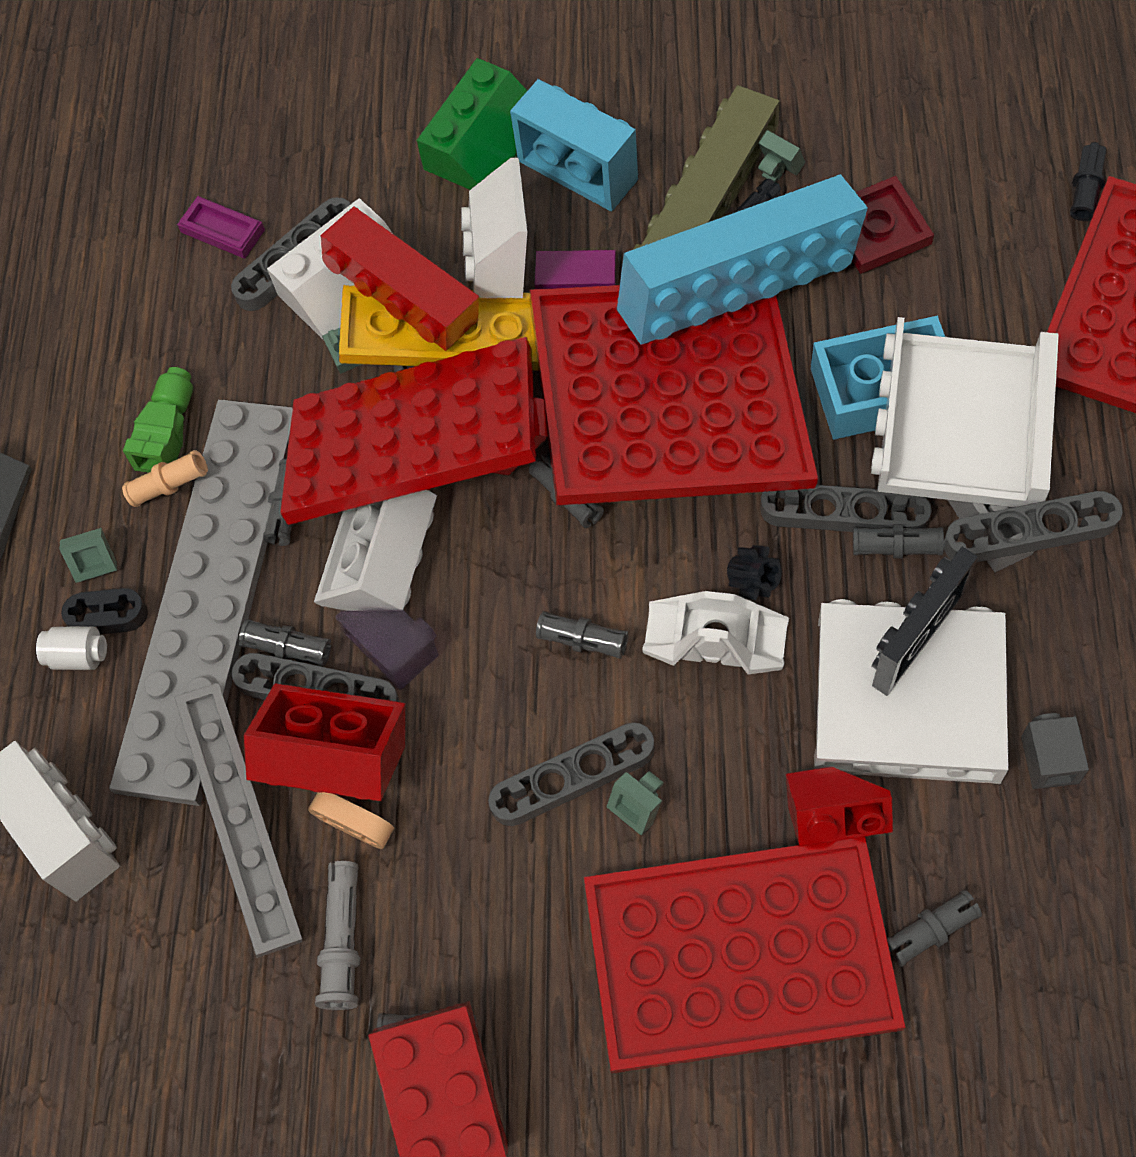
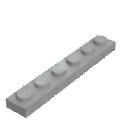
M219 683L174 696L256 958L301 943L302 937L251 781L246 780V765Z

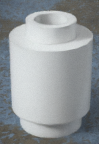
M94 626L51 627L49 631L40 632L36 643V654L39 663L42 666H49L52 670H95L100 661H104L107 653L106 639L103 635H100L99 630Z

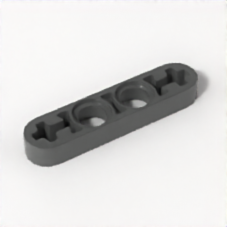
M338 197L328 199L242 270L233 279L231 284V290L237 304L244 310L255 311L273 300L278 294L267 268L296 247L304 237L312 235L321 226L329 222L331 217L338 215L351 205L350 202ZM247 288H250L252 290L257 289V291L253 294L249 291L244 292Z
M816 485L814 489L763 492L760 511L766 522L778 527L853 532V527L893 528V524H903V528H926L931 514V505L926 497L877 492L878 489ZM776 498L784 499V511L775 510ZM799 499H805L803 514L798 513ZM819 499H825L833 503L835 511L829 516H819L813 512L811 505ZM868 502L876 506L879 514L873 519L866 520L857 516L854 508L860 503ZM887 505H892L891 520H885ZM907 507L914 508V514L917 515L915 521L907 520V516L904 513Z
M1094 491L955 520L947 530L943 542L944 551L950 559H953L962 546L966 548L964 542H957L959 534H965L968 540H974L972 548L966 549L978 556L976 562L1110 535L1117 527L1123 513L1122 505L1111 493ZM1093 507H1097L1100 513H1108L1105 521H1101L1098 515L1089 516ZM1048 514L1059 515L1067 523V529L1062 532L1049 531L1044 526L1042 518ZM1083 518L1080 526L1078 527V519ZM1004 523L1015 524L1021 529L1023 537L1017 541L1005 540L998 533V527ZM985 528H987L988 536L982 537Z
M249 653L240 657L232 668L234 683L244 695L252 698L265 700L273 687L268 679L255 677L252 684L249 683L245 674L253 673L256 667H258L264 676L274 678L273 685L275 683L284 685L290 676L301 674L307 679L304 688L327 691L332 684L343 683L348 686L349 695L358 696V688L361 687L360 691L363 697L377 699L380 693H384L387 700L400 702L395 688L390 682L383 679L278 657Z
M640 723L625 724L498 783L491 790L488 800L491 813L497 822L503 825H519L614 781L625 772L631 773L648 764L654 756L655 745L653 735L646 726ZM629 737H634L637 742L645 741L641 744L642 752L635 755L631 749L619 753L618 759L621 764L614 766L611 752L607 746L613 745L614 752L617 753L627 747L626 739ZM598 754L604 758L606 767L600 774L591 776L583 773L580 769V763L587 755ZM549 773H557L565 780L562 790L554 795H547L539 789V781ZM531 783L534 797L538 801L537 803L531 805L530 798L527 796L516 802L518 810L510 813L506 807L498 809V807L504 804L502 798L504 795L511 794L514 799H518L527 794L523 785Z

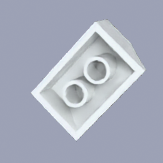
M519 158L508 159L469 191V207H461L465 281H473V292L479 298H523L527 224Z
M360 198L267 268L278 296L321 338L328 331L340 328L343 285H355L342 274H335L326 267L322 260L320 235L353 206L391 232L385 221Z
M423 490L343 511L314 603L320 606L376 617L403 611L411 596L410 584L415 568L420 563L423 555L421 547L426 530L430 527L434 518L432 510L437 495L429 490Z

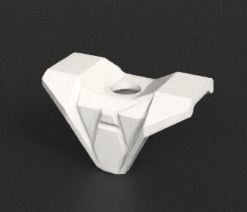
M702 591L650 601L646 638L642 650L644 654L673 666L680 659L701 662L704 658L707 662L717 663L721 660L723 665L742 666L747 675L782 670L784 666L783 657L789 618L750 600L728 593ZM712 622H719L725 625L728 631L705 628V626Z

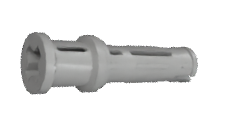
M335 861V864L329 863L326 937L324 950H321L320 955L317 957V965L321 967L320 994L315 997V1006L321 1009L347 1010L358 1006L359 998L354 995L355 968L360 965V957L358 952L354 950V929L359 866L350 861Z

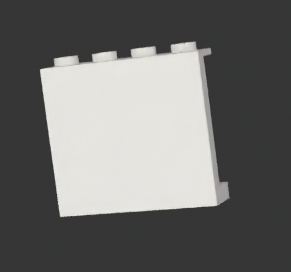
M898 317L895 334L887 333L884 345L883 360H891L890 371H882L879 397L887 398L886 409H878L875 435L883 436L882 448L874 447L871 474L879 475L877 492L1006 507H1019L1044 502L1050 490L1059 334L1040 332L1036 346L903 333L905 318Z
M845 599L821 603L818 619L820 634L814 769L834 767L851 775L1001 784L1008 771L1005 613L992 612L987 607H971L965 611L952 610L890 694L886 696L872 687L876 669L871 666L879 653L876 650L878 643L891 626L899 629L906 618L903 615L906 607H901V605L894 602H880L874 606L856 605L855 602Z

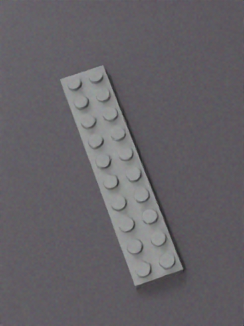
M218 400L202 455L206 461L208 472L205 476L198 477L195 480L109 789L114 794L196 806L201 805L204 790L174 696L219 683L225 704H227L233 680L232 668L238 660L241 649L239 645L240 630L243 622L249 618L268 543L263 538L271 503L267 501L269 494L275 490L280 467L279 462L282 459H287L292 407Z

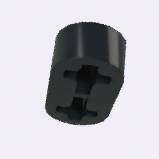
M120 588L74 594L63 604L61 614L68 627L94 626L101 635L130 632L138 629L146 621L148 609L136 591ZM130 602L134 609H129L126 617L122 618L117 611L124 610L125 604ZM88 607L93 613L85 614L84 621L80 622L76 616L83 614L84 608Z

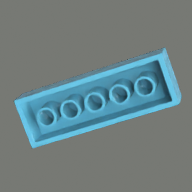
M840 174L625 252L617 311L642 345L655 339L667 338L672 333L689 326L701 325L708 319L728 311L735 312L744 305L762 298H771L779 292L796 285H805L813 279L830 272H839L848 265H851L868 207Z

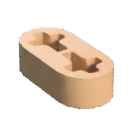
M317 792L308 808L312 815L323 822L379 849H384L394 831V827L386 820L332 793Z

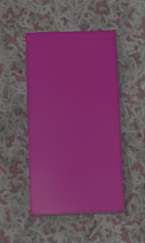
M200 196L196 197L177 224L181 233L244 259L265 231L261 221Z
M615 250L536 251L535 289L615 285Z

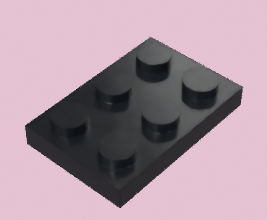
M962 546L952 560L945 556L938 563L929 580L932 581V584L926 593L923 594L918 591L913 596L903 612L906 618L899 629L891 626L878 643L876 650L879 653L871 666L876 669L872 687L886 696L890 694L965 594L978 559L977 555Z

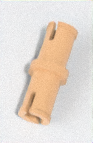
M193 450L189 454L168 464L160 462L152 467L151 472L132 481L125 482L122 486L124 497L131 506L138 507L142 503L161 494L169 496L176 493L179 486L198 477L205 476L208 472V467L201 453Z

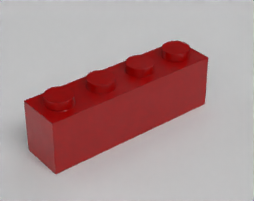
M355 206L320 235L322 260L331 272L342 274L354 283L357 290L364 296H371L385 306L386 310L398 320L403 319L410 324L425 341L429 343L434 342L447 351L478 321L479 296Z

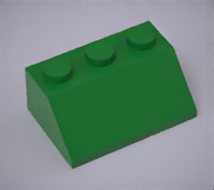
M476 58L417 139L423 170L471 190L508 159L517 158L510 111L524 96L527 89L510 71Z

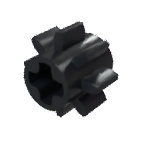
M752 545L751 548L739 547L738 554L732 557L728 563L727 576L730 581L728 584L730 587L740 588V597L750 600H756L758 596L769 598L771 591L779 585L782 576L779 558L768 557L769 547Z

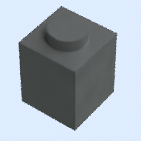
M1047 713L1033 718L1032 722L1028 723L1021 739L1032 788L1040 789L1079 784L1089 771L1076 716L1061 718L1058 713Z

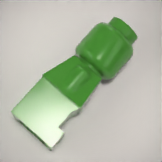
M170 367L167 373L160 375L153 390L151 401L147 403L134 421V430L131 438H127L123 452L135 471L149 473L154 465L160 462L168 464L178 458L181 447H183L184 416L182 414L187 410L193 394V385L190 382L192 377L189 372L182 368Z

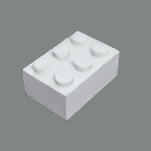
M13 741L0 751V821L41 878L77 902L121 867L111 854L117 849V846L101 827L97 828L89 819L92 816L91 811L76 794L72 795L66 788L65 784L68 781L53 762L48 763L36 748L28 752L19 743Z

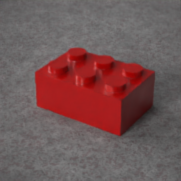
M275 683L244 734L246 780L267 783L273 786L281 785L306 789L318 793L325 792L351 796L362 800L381 801L405 749V703Z
M470 1001L377 1027L368 1034L399 1157H507L509 1147Z

